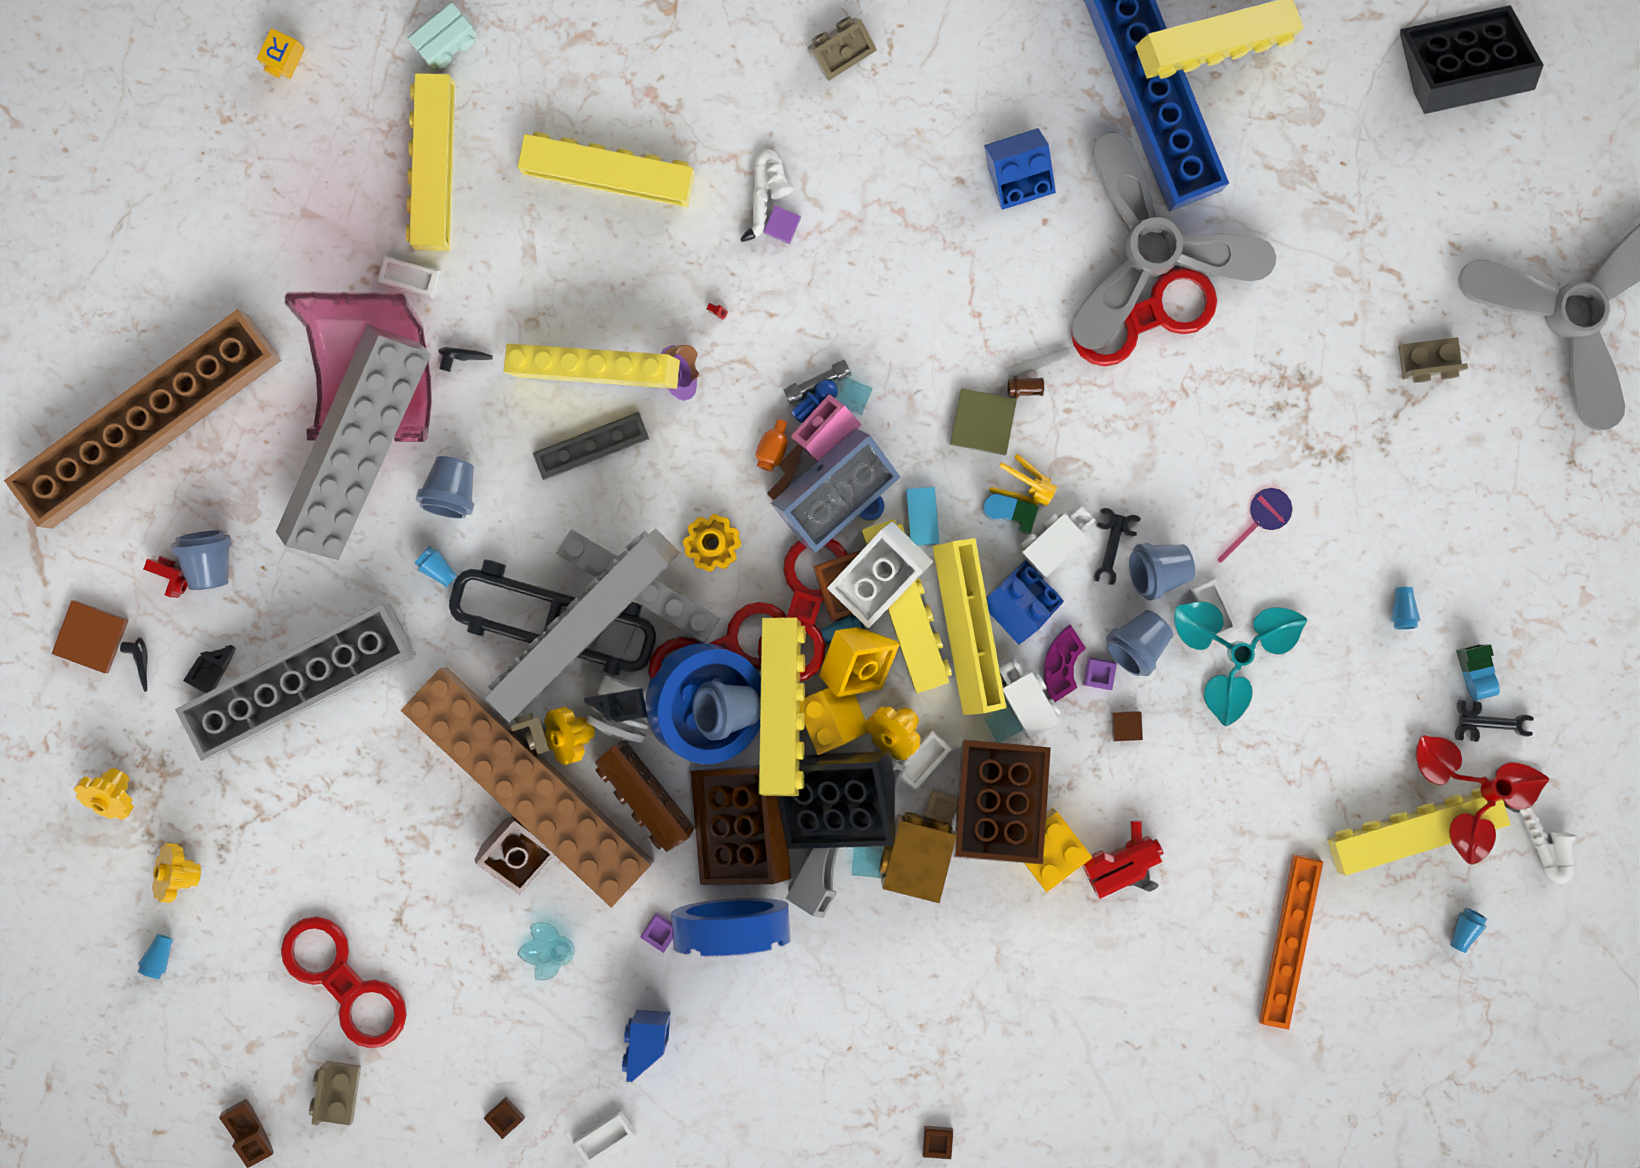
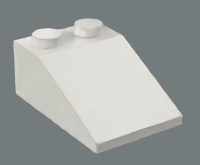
M891 522L880 530L827 589L867 628H870L922 575L933 561L894 522Z

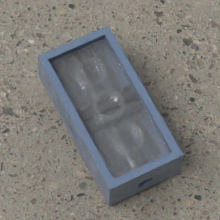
M855 428L770 504L800 542L816 553L901 477L872 437Z

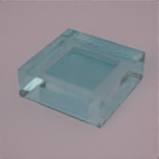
M846 378L837 400L845 405L849 411L862 415L873 388Z
M1006 705L1005 709L997 710L983 718L997 743H1001L1023 730L1009 705Z
M854 847L851 875L880 878L879 867L882 848Z

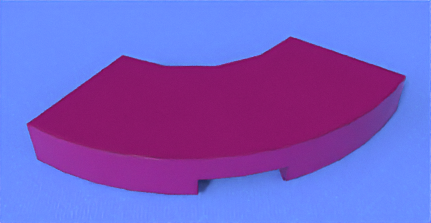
M1071 624L1066 626L1054 638L1044 661V683L1050 699H1053L1054 702H1057L1078 688L1074 680V665L1078 656L1086 647Z

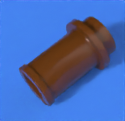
M1014 376L1013 379H1008V396H1013L1014 399H1018L1019 396H1043L1044 379H1019L1018 376Z

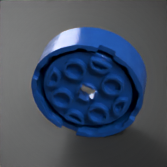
M708 643L685 646L673 652L662 662L663 665L649 682L645 698L647 721L657 740L682 758L698 764L720 763L742 752L758 733L760 717L755 724L734 731L724 739L710 740L703 735L695 723L693 700L701 684L708 681H719L726 685L752 687L758 694L761 706V677L755 667L741 655L721 646Z
M769 898L719 899L684 905L671 912L673 949L678 953L686 955L691 954V949L700 952V956L752 954L772 950V943L778 942V946H784L791 941L789 905L782 900Z

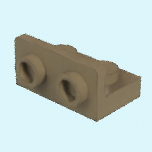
M850 16L842 19L835 25L837 29L829 34L827 32L820 33L811 40L813 44L807 47L809 53L814 55L827 80L833 79L877 51L861 19H851Z
M1458 337L1398 346L1403 380L1413 378V383L1431 381V376L1441 375L1442 380L1460 377L1459 372L1468 369V363L1462 364Z
M530 713L515 718L516 724L510 726L512 731L528 726L530 728V732L525 733L530 750L536 748L538 754L550 750L540 716L534 718L533 714Z
M327 1061L316 1070L313 1078V1087H317L315 1098H312L309 1106V1115L312 1116L311 1125L318 1126L321 1122L351 1125L353 1123L361 1065Z

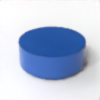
M879 496L859 516L867 521L878 519L884 511L882 497Z

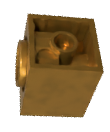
M906 811L904 816L897 814L895 844L893 846H884L879 872L882 873V889L940 904L957 835L949 825V822H941L933 819L932 823L923 821L921 815Z

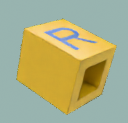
M271 28L256 59L264 66L263 71L278 79L281 75L291 79L305 48L296 39Z

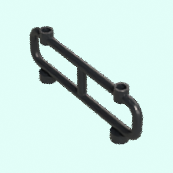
M484 559L481 570L468 569L457 576L449 599L450 613L456 621L468 625L467 632L484 636V632L489 631L531 644L540 634L463 612L460 602L468 581H480L551 602L543 632L547 630L546 627L555 618L560 616L562 606L567 607L575 599V597L503 577L506 565ZM632 602L614 620L638 627L644 631L645 639L638 659L629 661L587 648L577 658L604 665L603 672L617 676L620 675L621 670L637 672L646 667L652 656L656 642V632L649 620L639 616L642 605Z

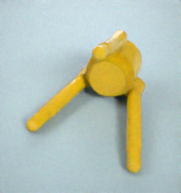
M1016 454L1014 458L1036 477L1034 480L1003 462L999 464L1000 468L1030 485L1027 493L1031 497L995 487L989 488L991 493L1001 494L1037 506L1039 503L1044 506L1050 503L1057 490V486L1050 483L1051 479L1042 475L1020 455Z

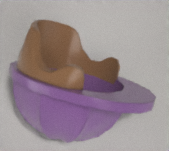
M691 345L668 346L662 350L661 354H668L680 360L677 389H669V391L679 400H689L695 395L699 372L696 370L695 363L698 353Z

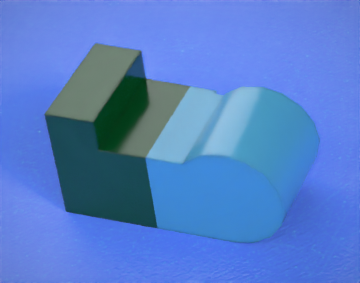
M1001 494L989 496L982 506L983 513L987 518L991 520L1002 518L1018 523L1017 532L1027 535L1031 534L1039 508L1037 505Z
M1478 644L1456 650L1471 698L1477 701L1499 695L1500 687L1494 673L1495 668L1491 657L1494 656L1491 644Z

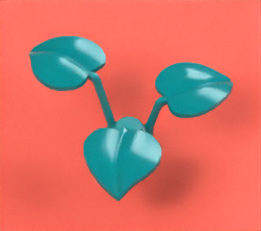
M1198 601L1178 605L1175 608V628L1179 637L1186 645L1196 650H1205L1210 646L1212 639L1228 648L1227 656L1231 662L1235 663V666L1229 672V677L1225 675L1214 676L1208 681L1204 689V700L1207 707L1223 726H1229L1237 721L1247 710L1251 702L1253 691L1250 681L1244 677H1234V675L1242 666H1247L1254 660V649H1256L1257 642L1261 640L1263 649L1269 653L1277 655L1287 653L1296 645L1300 638L1302 630L1307 623L1305 616L1287 608L1274 607L1265 609L1253 620V627L1259 635L1255 636L1250 644L1243 641L1230 643L1216 635L1222 630L1224 619L1221 611L1215 605Z

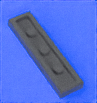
M637 412L533 453L542 479L546 480L650 439L641 415Z

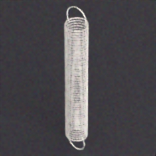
M1066 348L1046 356H1040L1031 361H1025L1023 364L1021 362L1016 366L1006 367L1004 370L1007 372V377L1011 378L1012 374L1016 376L1026 373V371L1030 372L1031 370L1038 369V366L1039 368L1045 367L1046 363V366H1049L1050 364L1060 362L1061 358V361H1064L1068 357L1071 358V354L1070 356L1068 355L1069 352H1067L1068 349Z

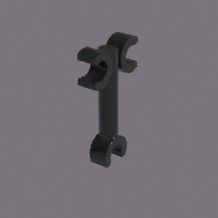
M1102 508L1100 513L1107 514L1109 522L1107 524L1097 523L1096 527L1101 530L1111 528L1102 567L1094 572L1093 579L1099 582L1100 575L1106 572L1109 574L1108 585H1113L1116 582V573L1113 570L1121 534L1123 532V534L1129 537L1137 536V532L1128 529V522H1140L1141 518L1137 515L1125 517L1115 514L1109 508Z
M1465 700L1457 702V710L1461 715L1459 718L1460 726L1455 730L1456 740L1463 741L1464 732L1469 730L1471 733L1470 741L1478 742L1480 732L1476 727L1514 730L1516 734L1527 737L1533 734V732L1522 729V723L1525 720L1534 721V717L1521 714L1515 719L1478 716L1482 711L1481 702L1473 701V709L1470 712L1466 709Z

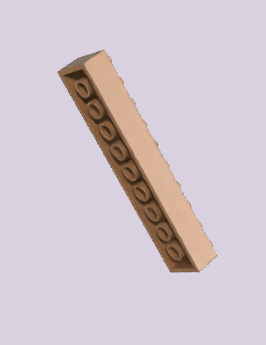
M237 309L14 472L4 482L37 527L53 529L282 360L250 316Z
M439 668L400 710L611 908L654 862L651 857L542 755L538 754L535 749L530 750L528 742L516 731H512L511 727L449 668Z

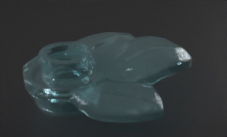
M543 922L533 923L530 929L534 939L525 943L517 954L524 961L536 965V980H548L558 973L560 966L568 964L573 959L575 947L570 939L560 936L554 926ZM563 946L566 950L565 955L557 954L556 947Z

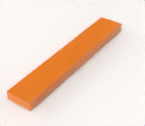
M1294 854L1292 856L1259 1017L1260 1024L1287 1030L1290 1028L1324 862L1322 860Z

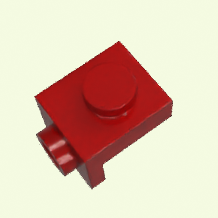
M159 556L158 560L147 559L143 570L170 579L164 596L179 598L186 591L188 585L181 568L175 566L176 561L163 556Z

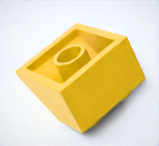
M860 627L835 630L819 677L837 697L880 690L884 686L900 644L893 639Z
M829 687L805 696L804 701H800V712L804 713L805 726L817 755L868 733L866 729L867 722L855 694L837 697Z

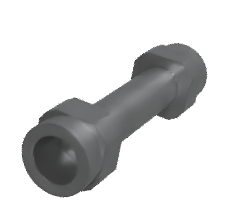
M842 360L833 364L832 369L802 384L797 385L794 383L783 389L791 405L802 400L803 395L807 392L815 390L816 385L820 381H834L836 379L841 381L852 374L846 361Z

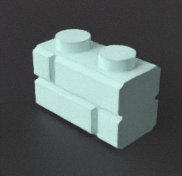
M450 2L407 38L434 71L437 68L443 69L448 66L452 61L451 56L459 50L465 51L473 45L477 34L455 5Z

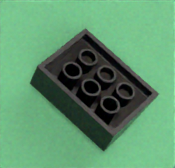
M1511 5L1400 30L1413 91L1424 114L1535 90L1544 66Z
M890 751L804 755V759H799V771L804 773V787L799 789V796H777L787 849L893 846L895 844V775Z

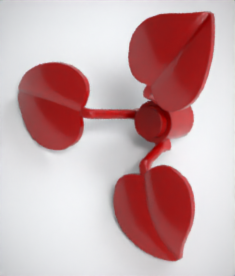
M1423 735L1417 743V765L1421 774L1429 782L1436 785H1444L1451 776L1456 780L1482 784L1480 793L1487 800V803L1476 812L1475 817L1469 813H1462L1456 816L1449 827V837L1452 845L1464 861L1470 865L1479 863L1486 858L1496 841L1494 824L1490 820L1480 819L1482 814L1489 808L1494 807L1496 802L1502 800L1506 805L1515 810L1527 809L1537 801L1542 789L1549 781V777L1535 768L1515 762L1500 766L1496 770L1495 778L1491 779L1459 775L1455 771L1459 770L1462 765V755L1459 748L1453 742L1442 737Z

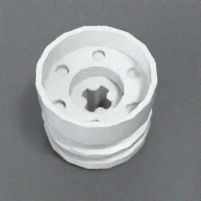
M604 675L597 693L604 695L642 687ZM643 688L644 699L646 698L647 689ZM589 714L586 721L608 736L623 741L629 740L639 743L644 741L646 735L634 728H649V724L641 718L615 722L614 720L608 721L603 715L601 717Z

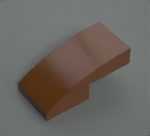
M798 444L778 465L785 475L767 493L772 500L776 499L789 487L797 472L802 455V447Z
M247 1099L221 1112L219 1119L234 1139L232 1147L247 1168L273 1155L274 1151L268 1136Z

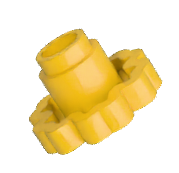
M712 514L708 520L704 517H698L688 526L690 536L684 538L683 545L685 547V555L689 558H695V567L712 572L717 566L721 569H727L730 564L736 561L737 555L734 550L739 549L742 543L739 530L730 528V520L728 518ZM710 538H716L718 541V545L714 549L709 548L707 545Z
M566 706L548 711L544 718L547 728L545 730L549 749L554 751L555 759L562 765L581 761L585 753L583 745L589 743L590 739H593L595 736L594 726L586 722L588 717H575L573 711Z
M881 706L867 719L866 729L873 736L872 742L881 751H890L894 759L907 760L920 748L921 738L915 732L919 724V718L910 708L904 707L895 711L892 707Z
M115 768L108 769L107 772L102 773L100 778L95 777L92 779L84 776L73 789L77 793L75 797L82 805L92 808L95 813L109 819L116 817L124 820L134 808L131 804L132 798L126 793L130 779L124 772Z
M165 843L160 848L159 856L156 857L153 869L154 881L152 890L154 898L158 899V902L171 903L177 897V890L197 886L200 881V864L194 863L193 860H186L183 848L179 847L178 844Z

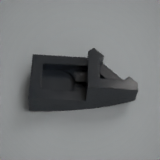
M228 645L225 646L226 648L200 653L201 656L197 658L183 681L205 694L214 690L226 671L236 648Z
M643 688L584 698V703L594 707L608 721L621 722L647 717Z

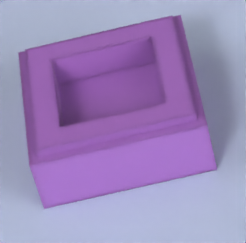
M774 206L764 229V234L790 244L801 216Z
M1088 657L1083 685L1112 690L1117 662Z
M656 912L640 938L664 953L673 940L672 922Z

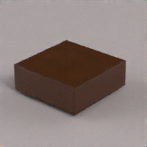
M1141 711L1111 712L1113 741L1143 740Z
M505 1097L483 1119L503 1139L525 1117Z
M924 1126L922 1156L925 1158L951 1159L953 1128Z

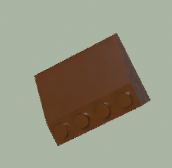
M622 740L595 761V764L598 766L595 770L599 777L605 783L607 781L611 782L616 789L613 791L616 798L621 804L627 803L634 811L631 816L640 827L645 825L650 831L651 835L649 838L657 849L663 848L668 852L691 836L695 826L627 741Z
M963 740L955 825L957 836L954 844L953 858L1043 865L1051 747Z
M760 765L690 771L700 885L776 884L791 879L789 849L786 846L777 796H763L759 794Z

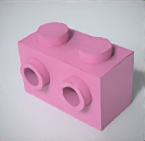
M829 394L791 437L809 456L818 462L855 428L858 429L862 424L845 405Z

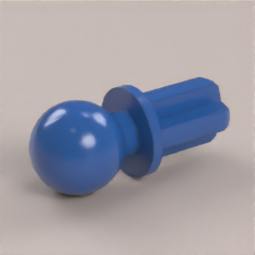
M831 380L820 381L815 387V394L812 395L810 392H807V397L792 409L791 413L798 422L803 423L829 394L835 398L838 392L836 384Z

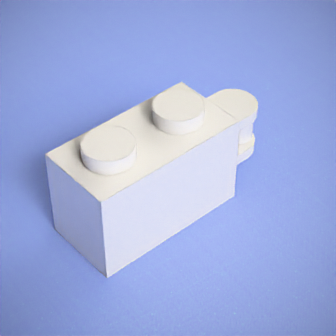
M1083 506L1079 507L1070 517L1065 513L1059 517L1053 514L1042 524L1045 528L1043 532L1038 536L1033 533L1021 544L1024 549L1020 554L1037 570L1042 578H1045L1088 539L1083 532L1096 520ZM1076 517L1084 524L1080 529L1072 522Z
M1015 658L999 666L1000 675L1005 682V685H1003L1004 697L1027 738L1031 739L1060 723L1057 715L1061 714L1053 699L1048 701L1043 690L1047 688L1039 674L1034 676L1030 671L1023 673ZM1016 670L1019 677L1010 681L1007 674Z

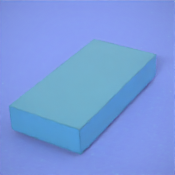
M935 487L906 489L910 539L917 546L939 544Z

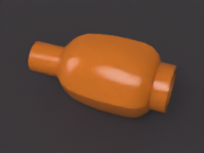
M777 419L774 429L767 431L762 436L755 454L758 460L757 467L773 472L774 467L778 466L783 460L788 443L787 437L784 434L788 424L786 421Z

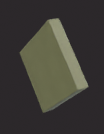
M961 388L950 445L1006 456L1017 399Z

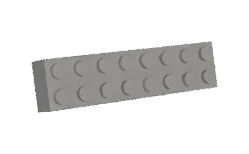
M370 324L366 325L277 527L276 533L286 547L339 560L430 359L431 353L419 342Z
M654 529L649 534L643 531L639 536L635 537L626 546L629 552L624 551L606 567L609 573L605 570L600 576H597L585 588L586 590L566 607L567 610L555 618L546 627L547 630L538 636L527 647V650L521 656L519 655L507 667L508 669L488 686L491 692L484 699L509 723L526 709L680 554L657 529Z
M380 604L175 710L200 760L212 759L416 654L391 604Z

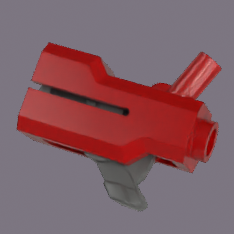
M1130 821L1131 840L1126 842L1124 847L1111 853L1100 850L1092 854L1093 858L1082 865L1099 899L1132 885L1148 892L1158 888L1159 884L1150 880L1148 869L1162 863L1160 856L1164 852L1157 839L1152 840L1148 836H1142V821Z

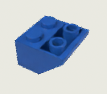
M1039 128L984 145L988 170L1002 210L1056 193L1049 144Z
M1026 560L986 596L989 614L1018 645L1038 631L1064 602L1058 593L1050 587L1037 570Z
M636 1010L634 1017L629 1018L624 1033V1043H629V1047L626 1048V1054L623 1055L622 1072H627L626 1082H633L664 1055L669 1041L671 1012Z

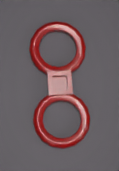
M1185 267L1171 269L1158 278L1152 287L1150 298L1135 304L1123 322L1127 335L1125 343L1120 350L1104 355L1096 353L1092 349L1084 348L1073 338L1071 329L1073 346L1079 355L1089 363L1106 367L1119 364L1128 358L1137 345L1138 335L1156 327L1162 326L1169 332L1182 335L1198 332L1207 326L1215 315L1218 301L1215 287L1210 279L1201 272ZM1181 279L1190 280L1197 284L1204 293L1205 298L1204 310L1201 315L1194 321L1185 323L1175 321L1169 317L1162 304L1163 291L1167 285Z
M831 539L823 546L832 551L836 558L848 555L842 545L834 539ZM798 540L790 547L784 558V576L787 585L792 589L794 595L787 616L781 618H797L801 622V626H805L806 633L813 641L814 656L805 667V672H800L801 682L808 680L818 672L825 659L826 645L821 631L815 625L821 602L824 601L821 591L809 589L802 585L795 573V562L799 554L807 549ZM762 634L759 638L757 652L760 663L762 657Z
M755 602L747 604L736 611L728 623L726 636L708 644L718 645L739 654L748 660L755 669L761 670L760 659L751 657L739 645V627L747 617L753 614H768L773 618H781L787 615L783 610L770 603ZM677 637L668 639L658 646L649 663L648 674L650 680L655 677L661 667V662L669 652L700 642L693 638Z
M317 916L303 918L291 926L285 934L281 946L282 962L288 973L302 983L311 985L322 984L340 1003L338 1012L340 1027L346 1037L356 1045L371 1049L386 1046L394 1041L404 1029L407 1017L405 1001L399 991L386 982L378 980L363 981L347 964L349 955L348 939L341 927L330 919ZM305 930H322L332 937L337 953L335 961L329 969L314 973L305 970L298 964L294 955V945L296 939ZM374 992L382 994L393 1006L394 1019L392 1026L382 1035L371 1036L364 1034L356 1028L352 1021L351 1010L353 1003L357 997L364 993Z

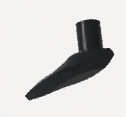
M443 347L438 350L439 354L443 355L439 369L447 372L451 371L454 359L461 361L493 359V355L475 350Z
M141 637L135 643L122 642L120 651L121 653L133 654L143 691L147 692L148 655L145 642Z

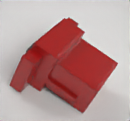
M709 303L706 308L710 313L722 320H725L728 311L721 305L716 306Z

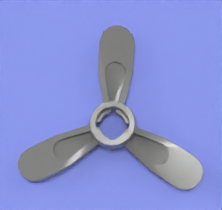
M1107 133L1102 135L1094 144L1092 150L1093 163L1108 196L1130 231L1125 240L1124 247L1126 261L1096 288L1074 317L1071 327L1072 334L1079 345L1088 349L1102 348L1106 345L1134 308L1148 277L1165 274L1175 265L1215 277L1251 282L1264 279L1273 271L1276 265V254L1268 241L1256 237L1222 233L1182 236L1180 229L1172 221L1156 217L1146 176L1132 143L1125 136L1119 133ZM1155 232L1162 235L1168 243V259L1164 258L1159 262L1145 260L1139 253V234L1143 236L1147 233Z
M1640 224L1610 251L1588 282H1571L1559 289L1524 272L1488 260H1474L1465 265L1458 277L1459 288L1464 296L1472 301L1506 311L1545 316L1550 330L1557 336L1568 339L1570 381L1574 401L1582 423L1588 428L1597 431L1608 430L1619 424L1625 413V402L1616 368L1600 330L1608 321L1610 313L1609 301L1640 281ZM1578 295L1587 302L1590 308V318L1587 324L1575 325L1570 321L1565 309L1568 297Z

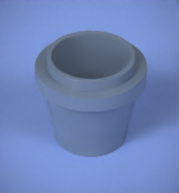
M436 457L422 489L417 491L415 500L420 503V507L423 510L439 516L463 519L466 515H471L474 509V503L472 502L474 466L453 457Z
M221 530L202 531L179 536L176 538V542L170 545L172 555L177 557L189 590L211 589L229 583V547L232 546L230 535H224V532Z
M1142 543L1136 545L1130 554L1129 572L1136 591L1146 600L1151 601L1161 598L1164 593L1193 581L1195 564L1189 548L1184 544L1151 545L1150 543Z
M1145 610L1121 628H1114L1106 636L1107 649L1113 659L1129 673L1136 676H1149L1156 669L1157 660L1174 634L1162 617L1153 611Z
M708 681L700 685L694 696L693 716L695 723L703 735L710 740L724 739L734 731L755 724L760 717V700L756 691L750 686L726 685L719 681Z

